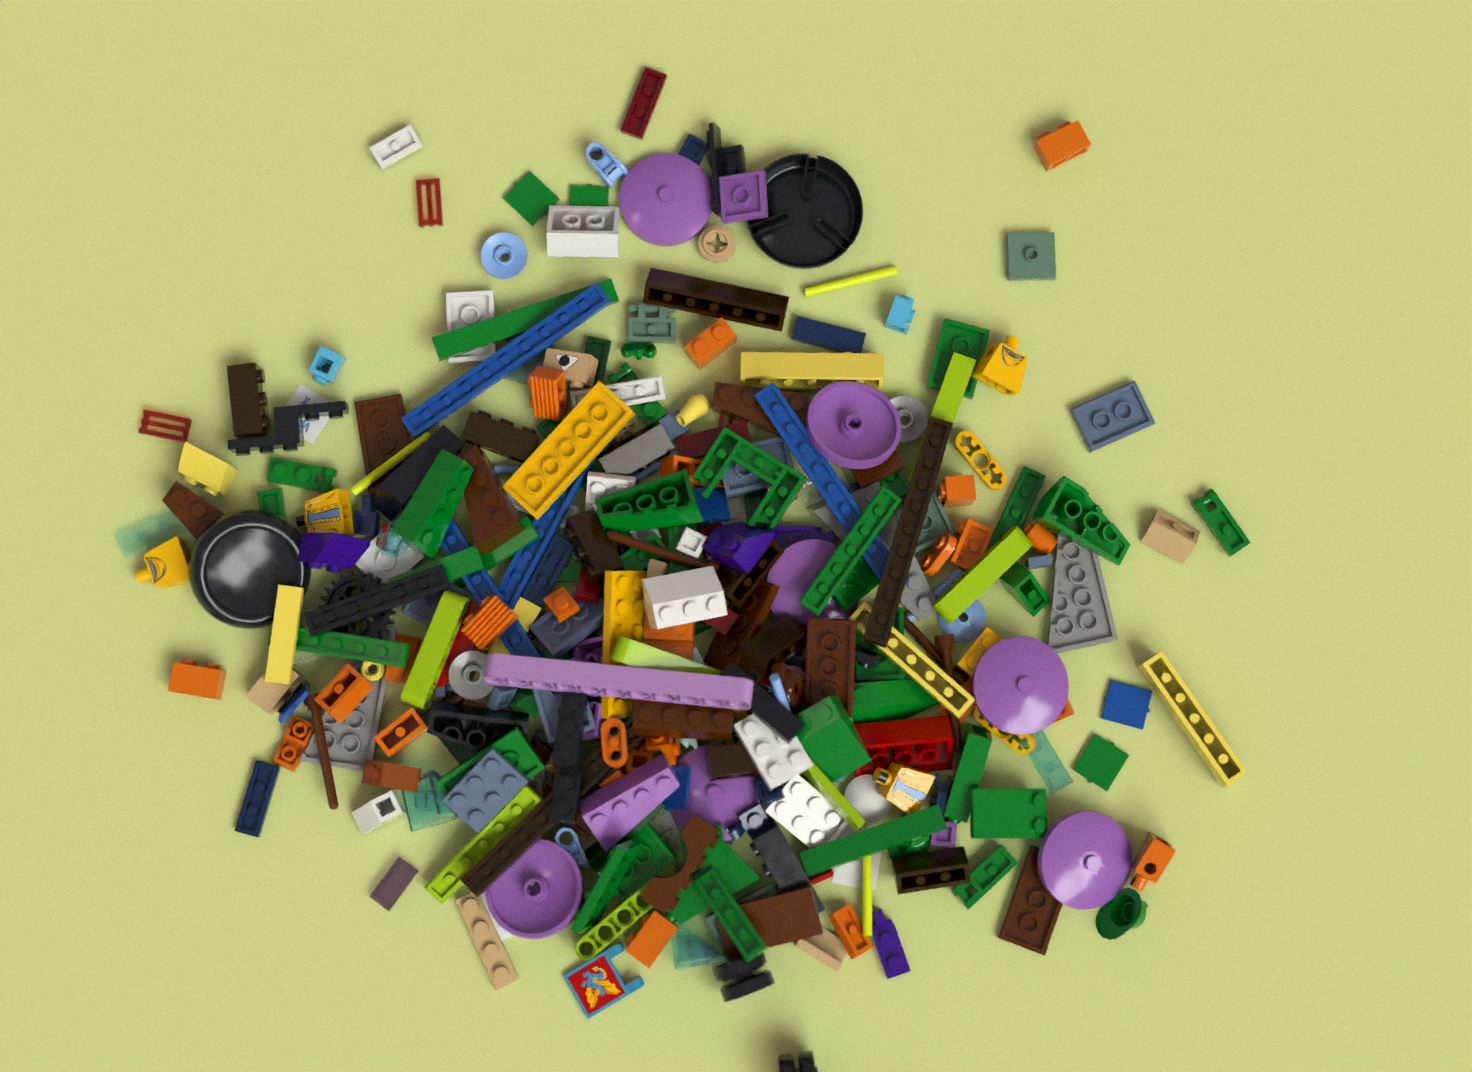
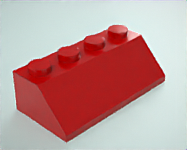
M949 715L854 724L872 759L869 763L855 770L856 777L865 774L873 775L878 767L887 771L892 762L922 769L926 772L952 769L953 735Z

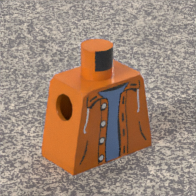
M1151 832L1148 833L1131 865L1133 871L1136 872L1130 882L1131 886L1139 891H1143L1149 880L1155 884L1157 883L1176 852L1171 843ZM1147 863H1153L1150 868H1144Z

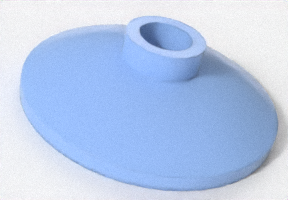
M498 233L491 236L484 243L481 250V262L484 269L490 275L499 279H509L517 276L523 271L528 261L526 245L518 236L511 233ZM509 255V260L504 262L501 260V257Z
M977 599L963 612L968 618L966 622H961L959 617H957L948 624L938 614V622L943 634H954L955 642L965 643L976 639L982 633L986 625V613L982 604Z

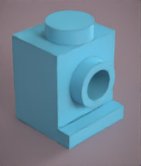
M901 295V297L895 296L885 327L907 335L910 325L906 324V322L911 324L916 311L911 309L914 299L906 295Z
M320 345L308 372L314 376L312 380L325 386L327 382L333 384L346 360L341 354ZM325 366H331L328 373L323 371Z

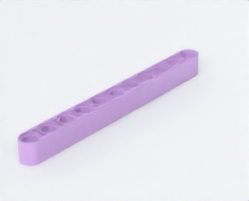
M497 653L487 655L483 680L492 685L746 710L751 707L754 687L753 681L739 677Z

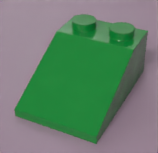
M838 695L829 696L795 715L805 724V728L797 735L800 743L818 768L832 783L872 761Z
M970 789L971 839L1043 838L1046 834V789Z

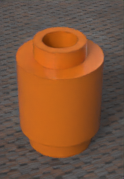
M1037 521L1034 524L1029 522L1022 530L1032 541L1033 545L1031 547L1039 554L1048 555L1058 542L1054 538L1055 535Z

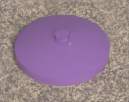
M660 153L644 158L629 170L621 185L619 202L626 225L641 240L653 245L676 246L693 239L704 229L712 213L711 199H713V192L707 175L695 162L678 154Z
M841 381L824 387L814 396L806 414V429L814 447L829 461L846 468L867 469L883 463L893 454L901 436V421L895 406L879 390L860 382Z
M806 539L792 543L783 549L784 553L768 571L765 578L766 582L780 587L770 609L777 620L788 614L807 626V617L809 616L849 619L853 615L858 602L847 611L842 612L835 600L831 598L819 616L814 615L798 603L817 576L816 572L826 564L838 547L837 545L819 539Z
M1011 637L994 643L983 652L973 670L971 690L979 713L989 724L1009 734L1024 735L1045 729L1059 717L1068 698L1069 681L1062 660L1051 647L1034 638Z
M711 744L691 750L678 761L677 766H691L687 809H672L671 814L683 830L694 813H697L713 825L722 824L725 842L732 840L725 828L739 821L737 813L755 802H759L753 782L762 779V776L709 782L705 755L707 748L711 747Z
M1082 810L1072 812L1058 819L1044 835L1038 851V872L1043 886L1058 902L1075 909L1097 908L1112 900L1125 885L1132 864L1131 846L1124 830L1112 818L1095 811Z
M540 839L485 891L486 901L495 921L507 932L526 939L547 938L559 933L573 921V917L581 907L584 897L583 875L577 861L566 849L554 842Z

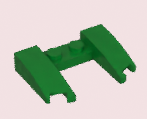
M724 427L692 478L694 481L700 480L705 488L702 495L706 499L712 494L733 462L772 486L748 522V525L755 527L756 522L771 524V529H774L807 479L799 472Z

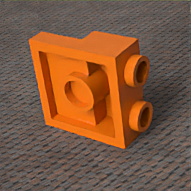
M645 615V644L693 661L696 621L654 629L649 627L648 615Z

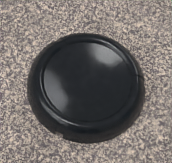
M809 154L785 156L764 168L763 170L766 172L768 217L746 221L751 237L758 248L773 261L795 269L819 268L841 257L854 243L863 220L862 197L850 174L839 164L819 155H817V158L809 157Z
M242 509L222 515L211 522L200 533L192 547V557L188 563V575L194 596L208 614L227 625L237 628L254 629L272 624L278 585L304 588L303 598L308 590L312 569L307 568V563L298 562L302 535L295 527L293 528L289 525L286 519L269 511Z

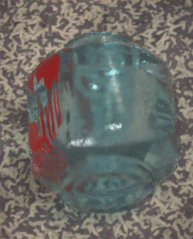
M391 521L390 525L385 524L381 526L376 547L380 549L379 553L398 558V555L405 554L408 545L391 532L396 524L395 521Z

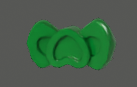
M626 343L621 347V355L625 358L635 356L637 360H641L642 356L653 358L657 354L654 344Z

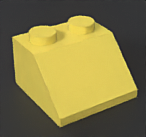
M187 442L183 446L178 472L184 475L182 480L193 486H196L197 482L204 485L205 488L203 490L215 497L218 493L226 496L239 471L230 464Z

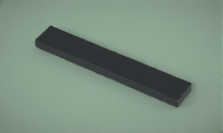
M441 564L306 612L304 616L311 636L315 637L450 589L451 586L444 565Z

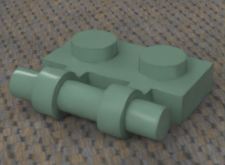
M643 301L629 303V312L638 313V318H628V343H676V318H667V313H676V309L643 303ZM659 313V318H645V314Z

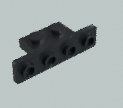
M712 122L709 123V131L706 133L711 152L708 154V163L712 168V176L709 178L710 187L713 190L711 208L721 218L718 177L745 173V153L742 145L722 148L721 129Z

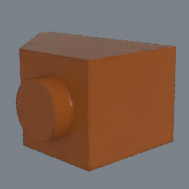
M366 759L361 783L417 793L422 769Z

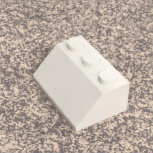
M549 205L546 232L547 255L581 258L618 257L620 206Z
M713 566L641 579L650 628L660 629L728 615L724 591Z

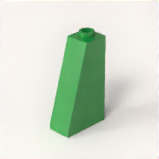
M967 723L962 740L963 747L958 754L943 815L950 822L960 824L961 821L965 823L968 821L970 815V789H978L992 744V734L987 728Z
M727 845L725 850L728 865L715 866L713 868L733 895L756 882L760 876ZM711 867L699 869L692 877L696 879ZM692 880L686 891L681 888L677 894L680 901L674 910L670 911L668 909L664 915L673 924L676 921L682 924L707 910L710 906Z

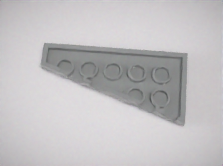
M878 481L850 494L862 512L881 488V485ZM828 505L813 511L841 541L847 534ZM894 512L877 534L888 551L890 550L898 524ZM913 556L907 576L909 583L904 586L900 603L920 621L937 613L932 607L936 599L915 556Z
M1057 534L1058 542L1056 544L1048 646L1058 654L1117 641L1118 636L1098 555Z
M387 627L390 631L389 633L381 632L383 640L394 641L397 629ZM354 660L350 666L361 674L360 667L363 661ZM371 665L369 672L371 674L376 673L377 666ZM385 673L377 681H368L374 688L341 724L327 711L323 714L322 721L331 766L363 771L365 760H374L377 747L374 737L379 734L388 681L384 680ZM313 733L299 761L321 764L315 733Z

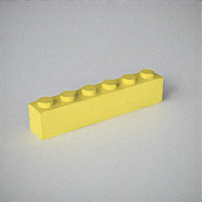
M741 352L740 385L765 388L774 382L778 389L821 390L836 382L855 381L867 384L877 390H883L884 353Z
M863 602L849 618L857 619V630L863 636L872 610L866 602ZM893 626L886 648L873 644L958 720L974 703L975 699Z
M1163 651L1154 654L1137 666L1221 787L1229 786L1248 773Z

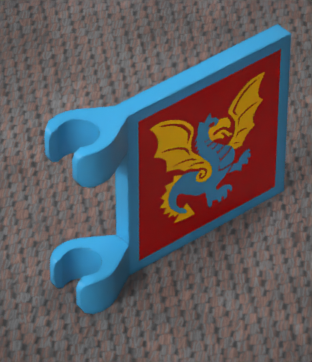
M621 942L563 976L587 1019L638 990L645 984L641 977H637L625 985L611 959L625 950Z

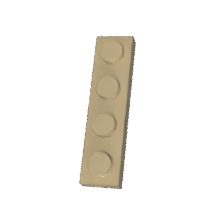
M471 892L455 900L495 989L498 990L519 980L481 896L477 898Z

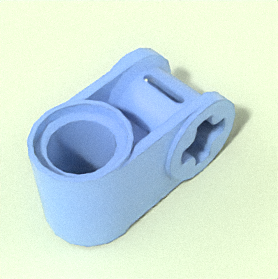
M591 143L586 148L587 164L609 188L613 187V183L622 174L626 175L628 173L625 166L601 143ZM593 152H600L603 156L599 160H593L590 155Z
M570 827L560 829L555 836L556 844L566 849L575 860L580 859V861H577L580 868H590L578 833ZM568 831L572 833L574 839L570 845H565L561 842L560 836L562 832Z

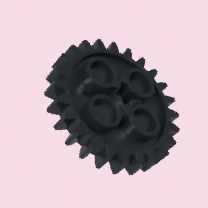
M349 571L348 578L339 575V583L334 580L331 581L332 589L325 587L328 596H320V599L325 601V604L318 606V608L340 601L341 598L351 597V592L355 588H358L360 594L386 583L381 584L382 579L379 577L373 579V574L369 572L365 576L364 572L358 571L356 576L353 572ZM388 610L371 616L374 619L372 623L367 619L360 620L363 621L364 627L358 633L356 632V625L360 621L332 631L383 639L381 632H390L386 625L394 624V621L389 619L390 615L397 614V612Z

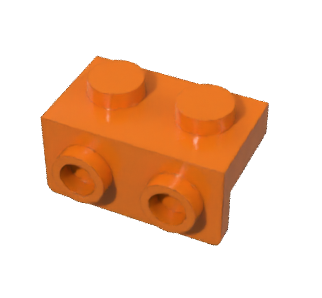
M971 517L966 522L961 521L956 533L960 535L954 551L949 556L951 557L949 564L966 571L985 554L994 529L973 521L974 518Z

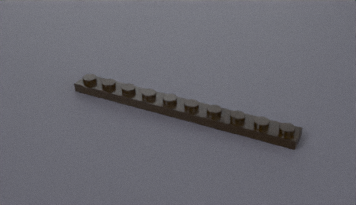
M932 416L929 418L862 641L884 648L887 646L951 433L952 422Z
M633 715L624 723L627 731L628 755L648 737L633 735ZM618 729L612 734V736L618 734ZM602 745L586 759L580 800L614 769L604 761ZM615 752L612 755L613 760L620 758L619 752ZM555 789L460 878L477 898L558 823L550 820Z

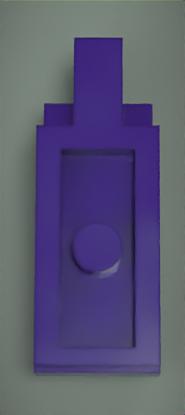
M815 525L775 526L772 529V532L775 534L773 540L782 549L792 543L806 539H819L834 543L833 532H821V527H815Z
M881 908L872 911L875 924L872 925V937L887 979L910 972L911 970L897 930L891 918L885 920Z

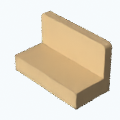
M1157 509L1141 542L1180 563H1184L1197 544L1200 531Z
M823 927V934L797 940L795 943L797 948L837 972L848 953L841 939Z

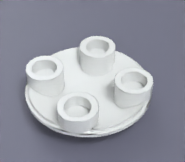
M870 774L854 778L847 785L844 792V797L865 819L866 823H874L883 819L888 814L892 805L891 802L877 793L880 784L873 781V775Z

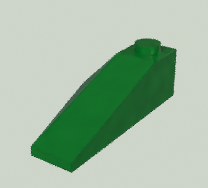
M1062 476L1042 496L1031 518L1053 532L1120 566L1131 544L1117 527L1110 523L1102 513L1103 510L1099 505H1096L1088 496L1089 493L1084 487L1066 476Z
M913 679L855 683L854 715L852 721L854 725L903 720L940 703Z

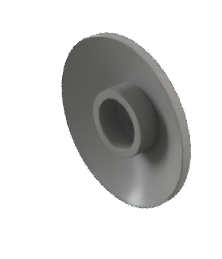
M897 396L890 401L895 406L900 419L905 417L909 421L906 425L901 424L899 442L905 443L918 439L924 433L928 424V414L924 405L911 396Z
M467 651L457 656L452 662L449 669V682L453 690L461 697L480 699L494 689L495 685L486 683L483 680L487 654L480 651ZM477 672L478 678L471 680L470 673Z

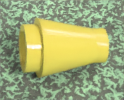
M702 394L691 395L679 414L676 415L677 422L685 427L692 421L707 414L710 408L709 401Z

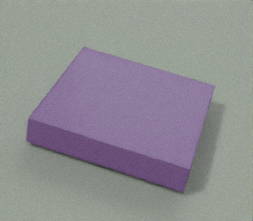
M764 170L718 177L720 213L723 224L768 217L766 172Z

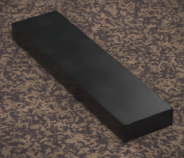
M732 661L718 674L719 676L746 678L753 681L752 702L748 710L787 744L805 728V724Z

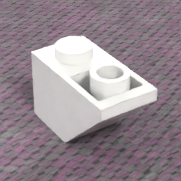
M391 790L364 804L352 812V815L363 835L407 812L397 791Z

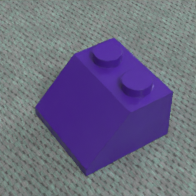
M739 521L715 527L708 535L702 547L714 560L720 561V564L749 574L775 534L757 526L750 527L748 523Z
M334 532L302 533L298 562L307 563V568L322 569V567H327L326 572L341 573V569L353 568L368 549L371 541Z

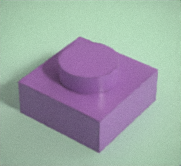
M945 822L947 829L931 834L930 845L955 848L957 823Z

